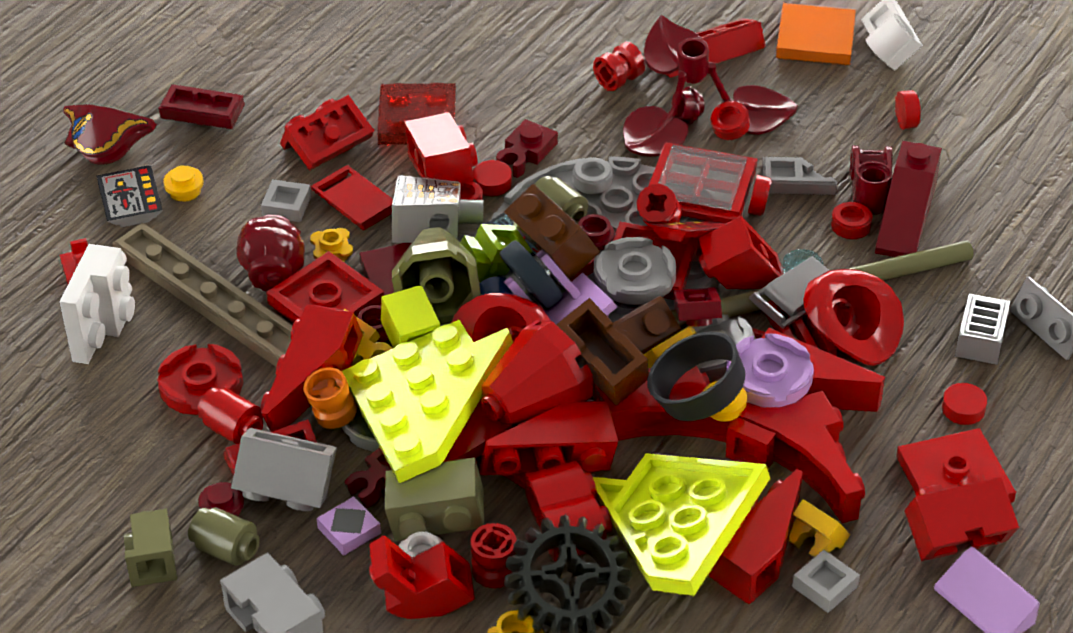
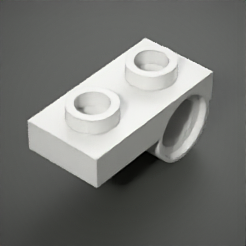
M896 0L880 1L861 19L870 34L866 38L867 44L882 61L894 70L922 46Z

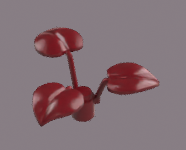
M661 15L652 26L646 38L644 60L651 70L659 74H670L678 70V82L672 107L668 114L664 109L657 106L640 107L631 112L623 125L625 148L641 156L656 157L660 156L666 142L682 145L688 135V125L674 117L678 113L685 82L690 84L700 83L708 74H710L723 102L736 101L747 108L750 118L748 134L759 135L775 130L796 113L798 105L785 95L758 85L738 87L733 93V99H731L716 72V64L709 62L708 44L695 32L681 27Z

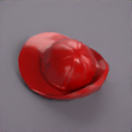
M855 269L830 270L808 282L803 298L806 314L818 331L833 345L857 361L871 366L880 365L895 353L903 335L904 314L902 303L888 284L872 274Z
M489 293L477 296L462 305L450 323L460 320L473 342L508 328L514 342L519 333L534 321H541L542 324L545 321L551 320L541 306L526 298L507 293Z

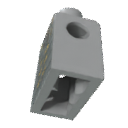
M397 175L392 203V243H412L422 230L437 227L442 228L458 239L459 224H483L484 200L460 199L461 183L457 181Z

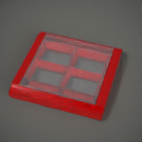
M666 142L662 148L649 186L652 184H662L673 190L682 208V216L726 224L742 215L755 175L758 159Z

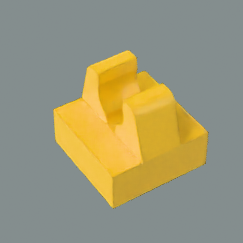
M803 499L793 513L796 519L789 535V540L799 548L806 538L815 536V544L809 551V554L814 558L823 550H826L828 553L836 547L841 550L851 534L840 522Z

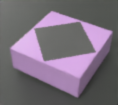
M355 497L348 499L317 518L318 529L343 555L348 554L381 534L380 523Z

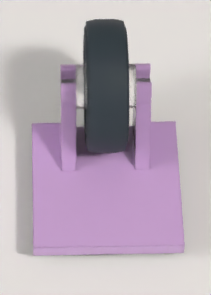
M515 240L499 253L503 262L513 273L504 281L506 286L514 295L528 300L530 298L527 295L530 293L545 308V313L555 324L560 322L588 298L607 316L618 307L583 272L571 282L543 249L532 256ZM551 274L554 276V278L559 282V284L563 287V289L566 292L562 294L560 289L550 278Z

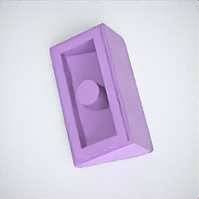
M974 547L966 550L934 586V590L984 633H1023L1035 624L1039 602Z

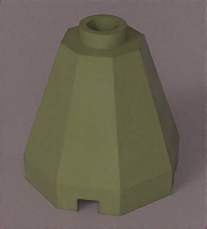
M440 227L422 230L392 270L394 293L415 286H422L440 324L450 323L462 305L477 296H481L476 259L453 235Z

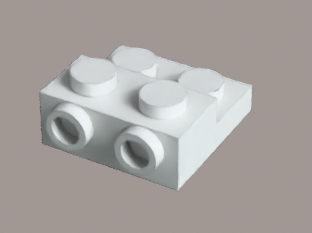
M89 244L60 300L72 362L89 364L96 348H101L105 335L119 337L125 322L131 321L133 317L135 300L134 297L130 296L132 286L129 283V268L124 266L127 257L121 251V248Z

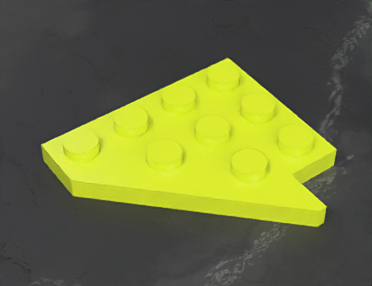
M457 320L453 323L442 325L434 331L414 340L403 342L395 348L375 357L362 360L342 371L348 382L349 391L352 393L357 406L399 484L443 463L482 398L483 383L513 343L508 328L473 342L460 320Z
M646 453L627 480L593 477L597 491V500L601 506L605 505L607 507L614 528L650 588L654 591L695 596L767 485L770 476L766 464Z

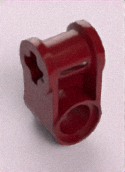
M852 145L850 153V180H852L853 202L866 206L872 214L882 213L885 210L892 180V147L885 146L884 150L860 149L858 145Z

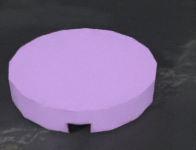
M765 334V338L754 339L753 335L742 339L736 344L746 373L743 388L747 393L748 403L761 407H783L796 403L808 393L813 382L814 368L807 349L797 341L779 334ZM729 360L726 361V371L731 364Z

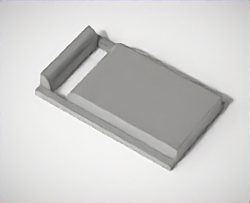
M812 256L776 278L767 286L749 296V299L784 329L806 315L803 298L808 282L830 270ZM765 294L785 311L790 318L785 321L786 318L761 296Z

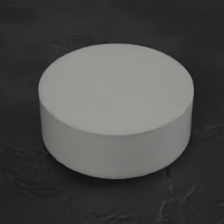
M600 158L582 159L573 168V184L576 189L586 194L603 193L612 185V167L607 161Z

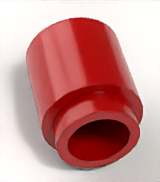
M212 388L208 390L198 405V416L203 419L204 425L235 444L241 442L242 435L249 428L263 429L264 422L261 408L227 388Z

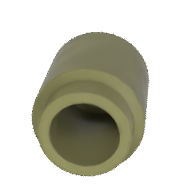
M545 176L535 183L542 192L577 224L581 218L587 215V199L562 179Z
M216 507L200 509L192 518L188 529V539L195 543L198 550L234 566H239L245 561L252 559L259 547L260 539L254 523Z

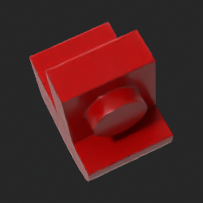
M385 535L369 544L371 555L370 576L379 589L384 590L386 611L405 619L439 617L475 600L470 563L443 541L413 558Z

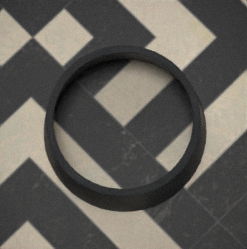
M702 332L688 336L664 351L655 361L649 372L647 386L650 394L671 417L680 421H697L710 417L727 407L740 393L745 382L746 373L735 342L728 335L720 332ZM717 359L731 361L728 370L722 378L706 391L682 400H669L674 384L693 367Z

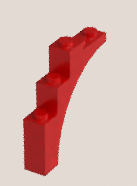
M697 366L693 367L674 384L669 400H682L702 393L710 384L708 375L705 372L700 373ZM647 381L617 406L594 383V401H607L618 441L641 436L680 435L727 442V428L733 420L718 421L711 416L697 421L677 420L671 417L650 394ZM820 391L805 395L796 403L783 407H761L747 402L745 409L738 417L776 433L773 460L791 472H794L796 469L802 471V479L827 502L842 524L859 519L861 499L865 497L864 484L860 475L853 473L846 462L844 449L839 442V434L844 428L843 418L838 407H832L824 392Z

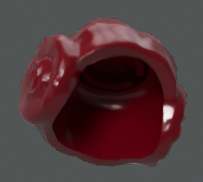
M268 214L263 217L252 218L242 227L238 235L236 254L239 263L248 271V277L253 287L265 292L292 276L304 266L305 245L300 236L301 231L284 216Z

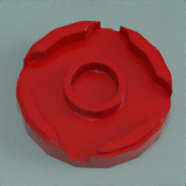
M196 344L178 349L172 352L160 364L157 379L160 398L169 408L182 414L198 415L200 400L212 388H227L240 395L244 383L240 360L232 351L214 344H207L208 348H197Z

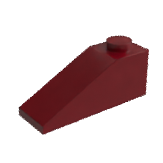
M902 141L877 239L876 254L898 257L918 252L937 184L942 148L923 143Z

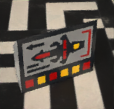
M151 165L96 175L108 222L120 225V227L150 222L163 211Z

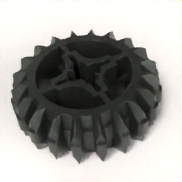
M564 514L560 517L557 528H555L551 520L546 518L542 520L541 532L530 526L525 532L527 542L522 540L515 541L513 551L517 556L508 557L506 562V568L513 573L505 576L504 585L508 588L516 589L509 594L508 602L510 605L524 604L518 611L517 617L519 620L523 621L529 615L535 617L532 625L535 633L541 631L543 625L551 627L549 633H559L560 630H566V633H578L580 628L583 633H596L595 624L607 630L612 624L610 615L621 616L624 606L619 600H627L630 596L631 589L624 583L631 580L632 571L621 567L627 562V552H612L619 541L617 536L609 537L606 540L601 538L604 531L602 524L595 526L592 532L585 529L587 525L585 516L579 518L575 527L570 526V519ZM559 548L557 562L542 566L541 570L530 571L531 565L541 554L550 549ZM576 549L589 554L597 563L584 562L577 555ZM566 562L567 572L573 573L572 578L577 577L571 594L569 585L563 583L565 578L560 580ZM605 585V593L596 603L578 610L579 595L582 592L593 591L595 586ZM538 588L539 593L554 595L558 599L561 609L544 601L535 589Z

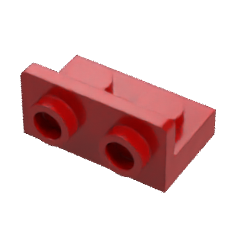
M347 95L337 101L334 99L325 101L314 113L307 117L298 115L291 119L284 127L285 131L280 145L284 150L293 147L310 171L372 138L375 130L351 97Z

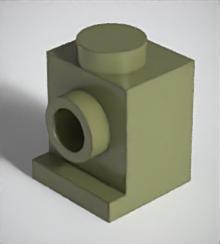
M167 508L130 514L132 533L124 534V544L131 587L178 580Z

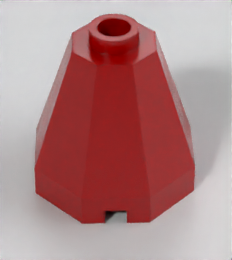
M534 321L519 333L483 383L481 405L485 413L493 421L499 420L502 424L521 422L534 418L559 405L587 401L593 396V374L587 364L582 368L578 366L575 360L576 357L581 355L578 346L553 321H545L542 324L541 321Z

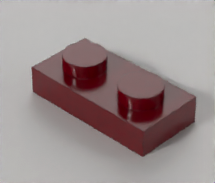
M715 287L674 290V306L679 321L687 320V326H708L713 324L712 319L722 318L721 299Z

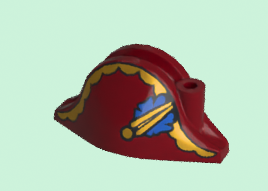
M88 104L64 106L63 113L71 122V128L65 140V145L77 149L86 160L97 165H106L118 161L126 155L139 139L154 131L157 126L150 118L103 106Z

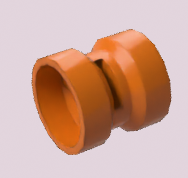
M331 367L322 368L313 372L306 379L303 391L309 404L312 406V412L319 425L323 428L335 429L347 425L357 413V404L352 393L349 391L348 382L342 371Z

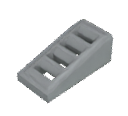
M975 294L968 295L955 357L998 364L1010 301Z

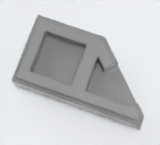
M762 158V176L770 177V180H772L769 193L836 195L837 181L830 176L825 178L815 172L813 165L803 158Z

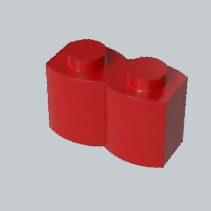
M577 461L525 474V495L540 530L542 520L546 518L551 520L555 528H557L560 517L564 514L570 519V526L575 527L579 518L585 516L587 519L585 529L593 532L595 526L602 524L604 531L601 538L603 540L607 539V533L612 531L610 514L605 505L599 506L595 499L597 491L591 473H584ZM559 548L548 550L553 561H557ZM576 549L577 555L585 554L584 551Z

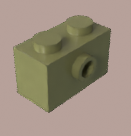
M475 458L443 462L440 466L400 484L392 470L386 471L385 512L394 541L406 540L408 536L416 532H428L433 535L478 529L484 525V490Z

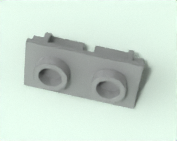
M1026 277L1009 311L1065 360H1069L1073 353V313L1049 294L1045 287H1041L1031 277Z

